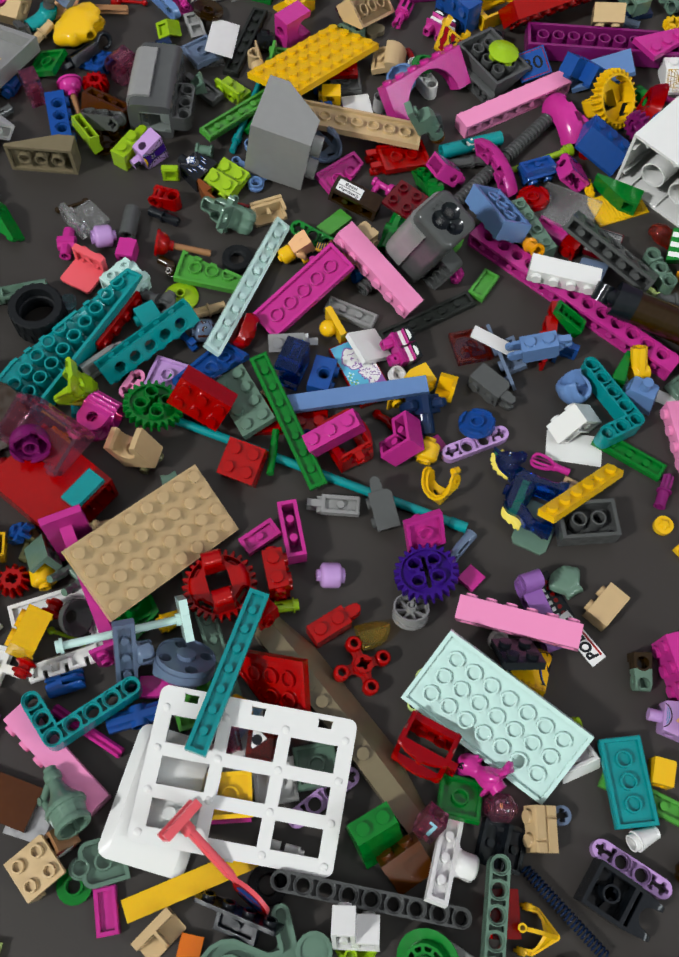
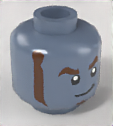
M200 319L190 329V335L194 336L197 342H205L216 323H213L211 319Z

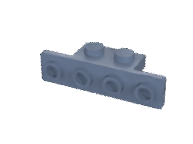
M487 324L486 327L488 332L493 334L490 325ZM514 335L504 339L508 342L516 341ZM491 348L494 356H499L500 361L497 362L501 372L505 371L507 375L504 378L509 382L513 391L517 390L511 375L526 369V363L522 359L508 360L507 355Z

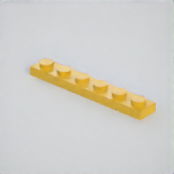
M607 463L540 507L537 516L552 524L556 523L622 478L624 470Z

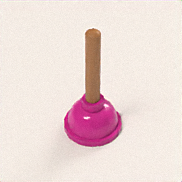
M65 74L59 77L56 82L58 89H63L64 94L71 99L75 114L81 113L77 99L82 87L81 77L76 74Z

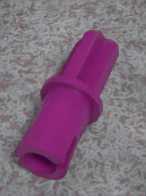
M670 473L663 475L660 486L656 489L657 496L653 507L658 510H665L668 497L672 495L671 488L674 476Z

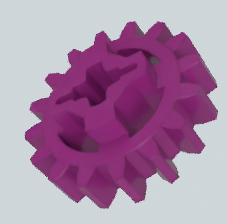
M635 110L626 116L627 120L624 121L626 124L624 129L627 131L626 135L630 136L629 141L633 139L634 134L650 121V116L646 117L645 111L641 113V110Z

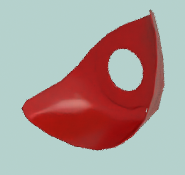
M664 83L652 86L641 99L636 111L641 110V113L645 111L646 117L650 116V119L660 112L667 99L669 84ZM648 96L646 104L642 106L643 100Z

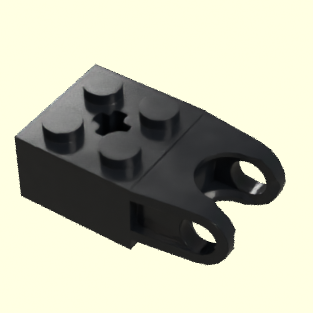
M595 857L573 896L575 900L610 924L646 942H649L651 937L647 935L639 924L640 913L646 908H652L661 913L665 910L664 906L642 888L641 885L604 860ZM606 889L609 891L608 896L605 895Z

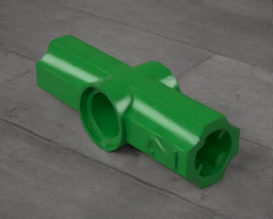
M395 212L390 221L385 224L382 238L377 246V249L383 256H385L386 243L406 220Z

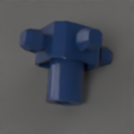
M423 394L406 397L405 402L400 404L399 409L400 412L406 410L420 419L422 434L435 433L433 414L440 413V408L445 407L447 401L445 397H439L438 394Z

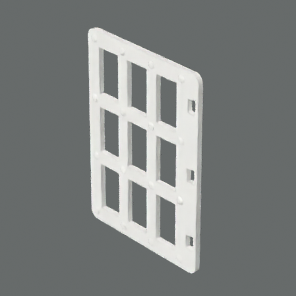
M173 685L163 687L160 692L127 834L129 839L137 843L204 855L181 832H178L170 842H163L157 836L162 829L147 826L153 798L186 803L189 799L192 801L197 799L202 806L199 811L196 830L225 862L233 863V861L322 878L329 877L334 869L357 731L356 723L351 719L230 696L216 732L213 751L209 750L207 757L204 758L185 751V745L169 743L166 740L172 715L196 720L207 692ZM186 694L199 696L198 703L185 702ZM252 707L266 709L264 717L253 715ZM319 719L333 722L331 729L318 727ZM231 727L278 735L273 762L227 754ZM291 738L337 746L333 773L286 765ZM167 756L209 764L204 792L157 784L162 757ZM223 767L270 776L265 804L217 795ZM283 779L330 787L326 815L279 807ZM214 809L262 818L257 846L209 838ZM275 821L322 829L323 833L318 858L270 849Z

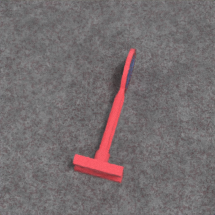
M189 799L157 836L163 842H170L180 831L200 849L225 878L232 881L235 891L250 907L256 909L261 915L267 916L270 908L266 902L249 885L237 878L233 869L195 829L196 826L190 819L201 808L202 804L197 799L193 801Z

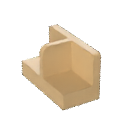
M165 907L131 945L136 951L140 950L145 957H160L187 927L170 907Z

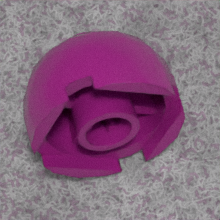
M37 424L20 425L13 430L9 437L10 454L19 462L24 463V460H31V463H36L44 460L50 454V437L46 430Z

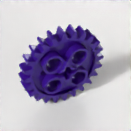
M426 543L425 548L418 544L417 550L411 547L410 553L404 551L405 558L398 557L399 563H395L394 580L398 591L401 590L402 596L408 594L409 601L415 597L417 604L421 599L424 600L425 605L429 599L435 604V598L438 597L443 601V594L450 596L449 589L455 591V584L459 583V566L456 563L455 556L451 557V551L445 552L443 546L438 550L436 544L432 548H429L428 543ZM422 559H424L426 562L430 582L432 585L431 588H429L427 585L426 576L421 561Z

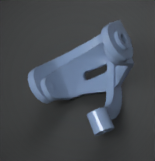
M330 126L327 127V132L334 137L332 142L320 130L317 131V135L324 137V141L329 145L324 151H321L319 158L311 156L313 159L319 160L320 163H331L342 156V142L339 134Z

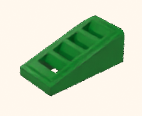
M562 300L557 302L553 314L573 338L577 337L582 333L587 320Z
M628 350L612 375V378L621 389L627 380L630 351Z

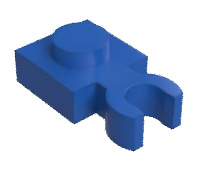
M27 522L13 524L8 530L7 535L9 538L7 543L18 545L23 543L25 538L30 539L32 535L29 532L35 525Z

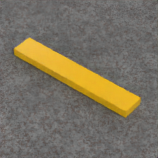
M233 861V863L226 862L233 869L237 877L258 867V865ZM210 862L121 900L127 924L229 880Z

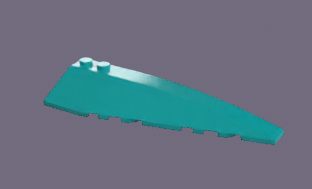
M126 268L110 281L108 287L101 288L97 292L98 295L91 300H86L83 303V307L78 311L74 310L56 324L48 335L41 336L38 339V343L33 347L29 346L23 351L24 354L19 358L15 357L0 373V382L12 386L22 396L27 407L28 419L40 424L56 404L53 396L68 385V381L62 375L65 369V358H72L77 363V368L81 372L78 365L92 357L97 350L96 341L129 301L143 277L141 274Z

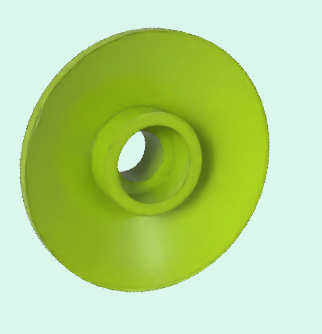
M175 283L165 291H173L177 295L176 302L184 298L192 308H195L198 304L199 294L192 285Z

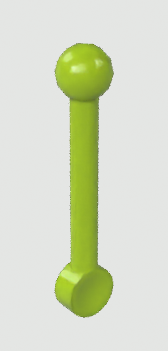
M52 626L47 629V633L51 635L56 634L68 639L78 638L55 630Z

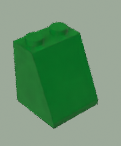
M387 801L345 827L367 870L378 863L376 859L378 855L403 838L399 823Z

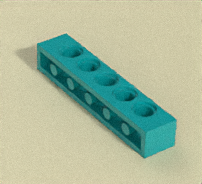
M182 298L97 359L94 364L110 385L117 383L124 375L134 371L142 362L148 361L157 351L163 350L168 343L178 339L186 330L193 328L200 319L191 305ZM181 318L180 322L175 324L176 320ZM166 329L165 333L160 335L161 331ZM148 340H151L150 344L145 345ZM133 351H136L135 355L130 356ZM122 362L120 366L115 367L116 363Z

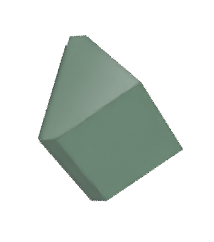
M199 71L190 81L195 87L196 95L208 93L202 73Z

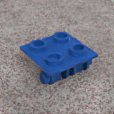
M100 50L98 54L84 62L79 68L94 71L95 73L100 71L101 74L107 75L121 63L118 58L119 53Z

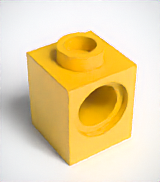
M322 84V91L318 92V101H332L333 105L340 106L341 84Z

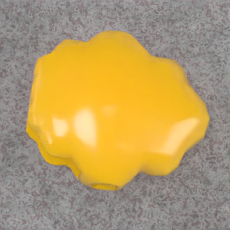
M90 1L82 2L66 9L54 25V43L60 47H77L83 43L93 41L97 33L104 29L106 23L105 19L100 15V9Z

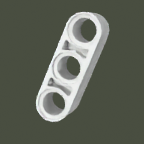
M411 57L408 60V64H410L411 66L414 57ZM432 73L420 74L416 79L415 87L425 99L433 100L437 94L438 81Z

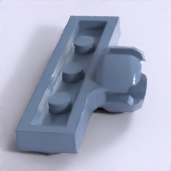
M133 618L112 621L116 684L128 676H134L139 679L138 668L141 665L152 664L154 661L155 651L153 645H150L152 641L150 639L136 640ZM129 685L126 691L137 689V685Z

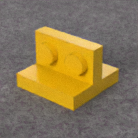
M246 771L222 772L217 795L253 802L252 773ZM214 809L212 820L250 818L253 816Z

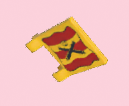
M448 14L447 18L444 17L442 20V26L433 49L443 51V47L453 44L455 46L458 42L469 38L471 32L467 29L465 33L463 32L459 36L449 27L453 17Z

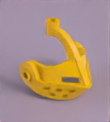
M426 466L422 471L421 477L422 489L426 496L438 505H441L458 489L461 482L459 475L461 472L460 467L456 466L450 469L451 478L448 486L444 488L435 481V470L430 466Z
M528 902L519 904L522 910L532 912L541 919L543 931L527 927L525 923H520L518 930L521 933L530 932L542 935V938L533 949L516 946V949L513 948V952L523 957L526 955L534 956L560 940V935L540 908Z

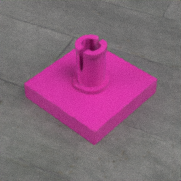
M440 508L421 515L414 514L411 518L403 520L406 546L409 553L411 552V547L417 550L418 544L425 548L426 543H428L429 548H432L434 544L439 546L446 543L443 512Z

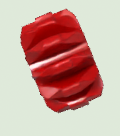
M93 71L92 73H87V76H83L82 88L84 90L94 87L102 92L109 93L110 84L105 74H101L100 71L97 73Z
M15 563L12 568L6 565V571H0V591H2V595L4 597L10 596L11 599H15L17 594L23 597V591L28 592L30 590L27 585H31L29 571H26L25 566L19 567Z

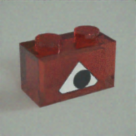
M249 730L245 757L272 762L276 748L274 746L275 738H278V735Z

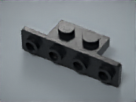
M204 890L194 896L193 902L217 912L213 929L251 946L257 944L260 931L274 937L283 931L284 924L278 922L275 917L263 916L257 913V910L254 908L238 905L233 899H224L217 896L216 892L212 890Z

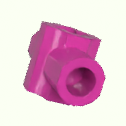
M65 227L63 235L57 236L56 239L57 249L60 251L59 257L62 260L71 259V248L77 243V237L74 236L75 230L72 227Z

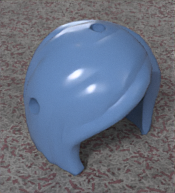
M581 368L564 374L555 386L559 398L568 405L571 403L582 404L588 400L592 393L591 383L582 374Z

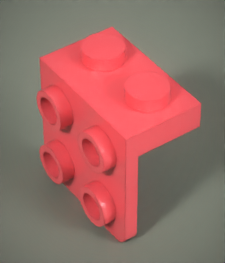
M75 243L71 248L75 259L60 279L63 283L85 294H90L100 282L99 277L102 273L109 269L106 259L102 254L95 253L88 247Z

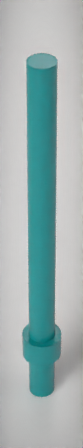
M256 82L251 96L260 91L261 84ZM248 119L239 124L237 132L232 137V144L229 152L235 154L238 145L242 142V135Z

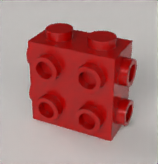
M269 546L262 550L261 554L271 601L286 600L287 597H290V590H293L291 572H287L289 571L287 553H282L281 547Z

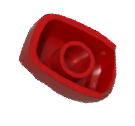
M246 313L245 316L241 317L231 335L229 343L239 349L249 346L256 335L257 324L260 322L259 317L254 313Z

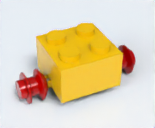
M57 598L47 599L45 601L48 605L47 608L40 609L29 604L27 610L22 608L14 624L17 629L12 627L4 645L8 646L5 653L16 657V661L19 663L17 667H12L11 669L14 671V675L20 679L32 677L29 671L37 667L32 656L49 622L53 619H58L59 611L63 606V602Z

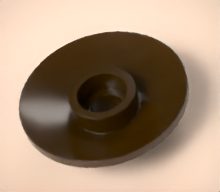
M197 0L193 4L194 13L201 19L217 21L223 16V8L213 0Z

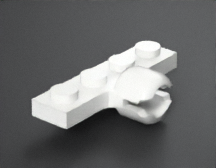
M441 817L423 901L446 909L449 904L453 878L471 883L478 874L480 859L477 855L464 851L460 847L464 822Z

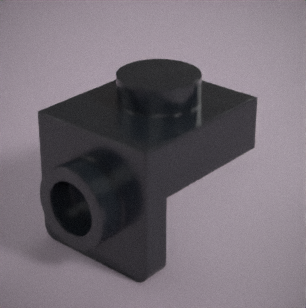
M262 29L257 34L260 52H269V47L272 46L273 32H270L269 29Z

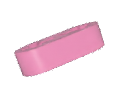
M135 369L131 371L121 384L119 395L122 400L124 399V392H128L129 388L133 389L134 384L140 386L141 381L144 383L146 376L142 370Z

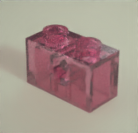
M34 66L18 70L25 94L32 108L45 105L44 90Z

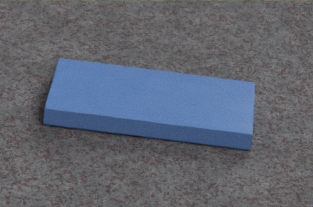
M631 48L591 60L605 69L621 68L629 73L628 77L636 76ZM616 77L611 78L614 82L618 81ZM571 79L572 93L588 89L582 85V81L576 82Z

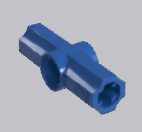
M158 701L132 705L128 707V710L117 712L105 720L109 735L130 729L139 730L144 725L153 723Z

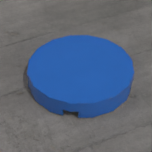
M473 408L472 411H465L459 416L458 427L460 432L466 437L473 439L485 438L495 430V417L492 416L490 411L485 409Z

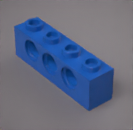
M63 89L44 92L51 135H73L76 142H78L76 133L72 131L75 129L70 120L72 111L71 108H68V106H71L69 97L65 96Z

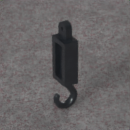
M106 31L98 32L93 42L84 44L66 57V62L60 67L61 71L77 68L100 52L98 48L99 41L102 36H105L108 40L104 49H109L112 45L111 35Z

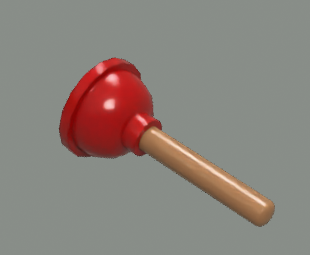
M158 228L154 247L155 257L157 255H165L168 250H185L188 253L211 256V250L174 243L173 240H170L167 233Z

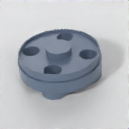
M171 638L163 641L157 647L152 674L170 685L196 690L198 686L204 685L212 679L216 667V657L207 645L197 640L186 643L184 638Z

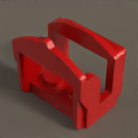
M347 408V409H345V410H343V411H341V412H339V413L333 415L332 417H330V418H328V419L322 421L318 426H320V425H322V424L328 422L329 420H331V419H333V418L339 416L340 414H342V413H344V412H346V411H348V410H350V409ZM365 423L366 431L353 437L358 447L348 452H345L339 446L327 451L341 473L373 459L372 436Z
M413 710L397 740L391 758L412 774L434 783H439L444 773L453 777L459 764L452 761V758L462 738L461 734L418 713L419 711ZM412 731L417 736L434 743L437 747L447 750L445 758L407 738L409 732ZM401 747L410 757L415 759V761L399 753ZM421 764L440 769L436 773Z

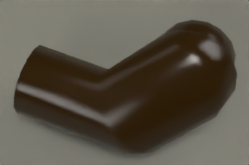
M159 256L157 263L165 267V273L169 277H173L176 270L175 262Z

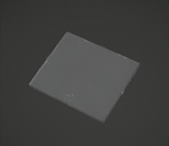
M547 182L544 188L550 194L549 204L544 209L534 212L538 219H542L543 222L563 229L578 210L592 222L595 221V217L603 202Z

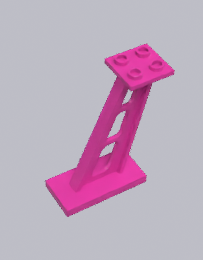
M80 504L37 519L40 528L62 562L66 560L61 553L63 550L94 531ZM79 579L98 632L112 630L111 622H109ZM113 639L102 641L103 645L89 650L90 656L99 668L109 667L115 663Z

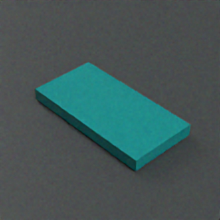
M641 736L598 739L597 745L614 829L622 830L660 825Z

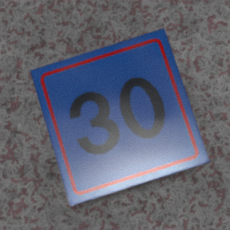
M544 45L519 53L531 66V69L520 78L522 84L552 73Z

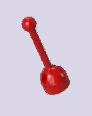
M111 0V4L121 5V3L148 5L147 0Z

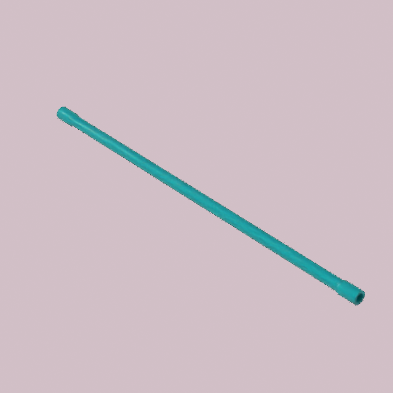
M180 418L179 423L175 422V425L225 444L228 443L231 436L217 430L215 432L204 425L185 418ZM277 453L276 463L300 471L295 459ZM322 470L327 482L365 496L371 493L370 487ZM393 496L397 508L420 515L433 511ZM443 514L444 525L462 533L466 532L468 522Z

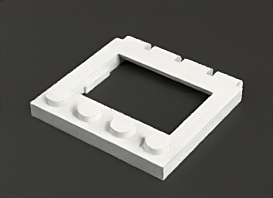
M81 588L73 594L63 596L60 589L7 606L11 626L17 629L14 624L22 608L27 610L29 604L40 609L47 608L48 605L45 601L57 598L64 605L71 599L80 598L86 600L84 592ZM94 620L89 630L91 635L99 633ZM96 642L66 652L65 654L35 662L37 667L29 671L32 677H27L30 684L45 680V672L48 673L49 677L67 672L65 665H68L70 671L87 666L86 658H89L90 664H95L96 662L90 656L89 650L103 645V642Z

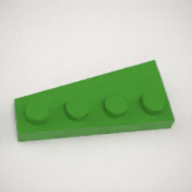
M185 250L181 253L173 276L174 282L233 294L242 278L241 275L228 269L223 270L212 262L207 263L203 261L201 257L189 255Z

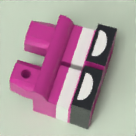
M435 8L433 15L430 18H426L423 35L427 37L433 35L436 41L442 26V20L444 17L447 18V13ZM453 17L449 27L458 34L460 21Z
M409 325L397 332H391L387 338L379 343L383 351L390 349L392 355L387 357L389 367L396 365L404 367L417 363L423 357L417 341L414 342L416 339Z

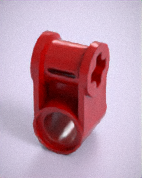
M157 184L153 188L152 195L148 197L149 204L157 208L172 212L179 211L182 208L180 194L177 189Z

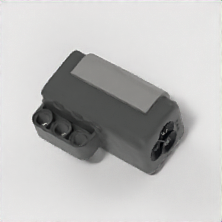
M144 42L137 48L126 96L131 130L134 131L139 125H145L147 129L151 127L161 138L171 139L174 137L175 130L188 131L192 128L196 107V93L193 84L184 83L185 65L183 50L180 46L176 44Z
M449 191L435 192L418 206L386 243L385 256L408 282L415 283L423 279L431 289L436 290L462 267L463 262L453 249L474 229L475 221Z

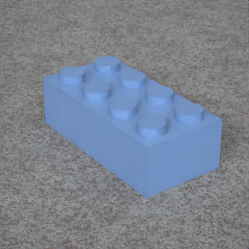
M473 184L465 202L469 209L475 213L476 218L484 224V228L497 241L505 240L510 243H522L532 227L528 220L501 189Z

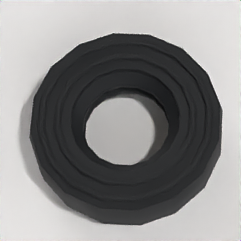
M236 244L225 249L222 255V263L225 269L237 274H243L253 256L247 247ZM235 255H241L244 261L234 264L231 258Z
M258 866L250 874L247 885L261 896L268 907L275 906L283 900L286 893L274 891L270 895L263 894L259 889V882L262 877L271 876L274 871L279 869ZM277 874L274 877L278 888L286 885V877L283 874Z

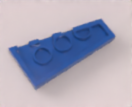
M227 342L219 357L207 350L192 362L190 366L213 379L248 361L249 354ZM186 368L172 378L173 385L176 386Z

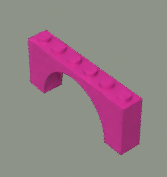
M446 45L443 47V51L432 53V57L429 59L424 58L419 61L420 64L412 65L407 68L406 72L396 74L394 79L382 82V86L378 87L377 90L386 115L409 120L404 103L409 101L410 92L415 80L426 70L430 69L439 73L447 82L450 90H460L470 84V77L460 45Z

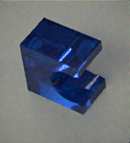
M291 336L287 337L274 365V369L279 370L278 378L283 387L297 391L310 362L309 342Z

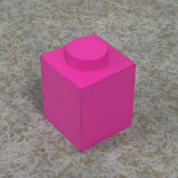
M119 237L115 251L117 262L126 257L136 263L139 253L137 239Z

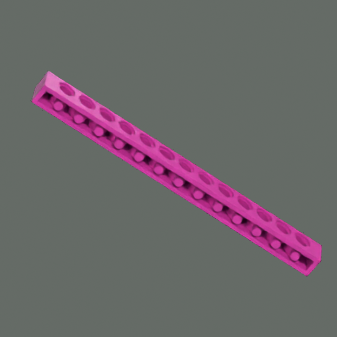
M482 222L469 234L468 246L549 302L562 300L587 320L585 326L623 353H626L627 350L630 351V347L633 345L648 346V365L651 372L665 381L678 366L679 355L676 352L671 351L638 327L624 323L613 316L606 315L607 306L591 298V295L527 281L526 277L531 255L517 244L505 240H495L492 234L484 228Z

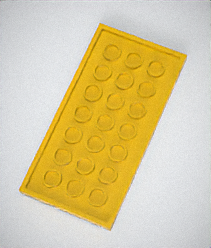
M330 24L325 29L319 30L316 34L298 42L293 47L277 54L270 60H266L263 64L254 67L247 72L248 79L265 87L270 75L290 81L302 96L377 51L379 43L360 34L350 32L348 29L339 28L336 24Z

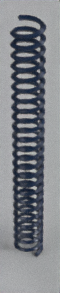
M525 866L520 874H522L524 871L528 869V871L524 874V877H526L529 873H531V875L527 878V881H529L532 877H534V879L530 882V884H533L536 880H538L537 883L533 886V888H536L540 883H542L540 887L537 889V892H539V890H541L544 886L545 888L540 893V895L549 890L543 897V899H545L552 893L550 898L547 900V903L554 897L555 899L550 904V906H552L555 902L559 900V902L553 908V910H555L558 906L562 904L560 909L557 911V914L565 908L564 912L560 915V917H563V915L569 911V913L563 919V921H566L568 917L572 915L571 919L567 922V925H569L571 921H573L574 919L576 920L570 926V928H573L577 923H579L578 926L573 930V932H576L581 926H583L582 929L577 933V936H579L584 930H586V932L580 937V940H582L587 934H589V936L584 940V943H587L588 940L592 937L593 939L587 944V947H590L592 943L596 941L595 945L592 946L590 950L593 951L596 948V946L600 945L599 948L594 952V955H596L601 949H603V951L597 957H602V955L606 952L607 954L605 955V957H608L609 950H606V947L602 946V943L599 942V939H595V935H592V931H588V927H585V924H581L582 921L578 920V916H575V913H571V909H568V905H565V902H561V898H558V894H555V891H551V887H548V884L545 883V880H541V876H538V873H535V869H531V866Z

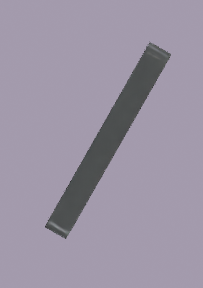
M283 869L274 871L270 877L271 888L281 893L338 904L339 902H346L342 898V891L348 887L353 891V898L349 903L358 909L459 930L469 928L472 923L471 912L461 906L448 904L446 909L440 907L442 917L437 921L432 915L433 909L437 906L423 901L424 899ZM277 874H283L286 877V885L282 888L274 885V877ZM301 878L306 879L309 883L308 890L304 893L299 892L296 887L297 881ZM323 883H327L331 887V893L328 897H322L319 893V887ZM369 892L373 893L376 898L375 904L371 907L367 906L364 901L365 895ZM394 897L398 902L395 911H390L387 907L388 899ZM413 902H417L420 906V912L416 916H413L410 912V905ZM459 911L464 914V922L461 925H458L455 921V915Z

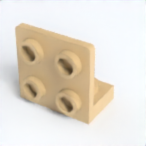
M42 834L34 838L3 864L28 904L42 899L46 895L45 890L66 873V869Z

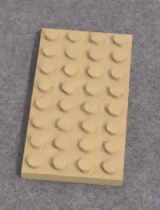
M194 464L61 553L109 622H112L201 557L200 553L210 551L239 530V528Z

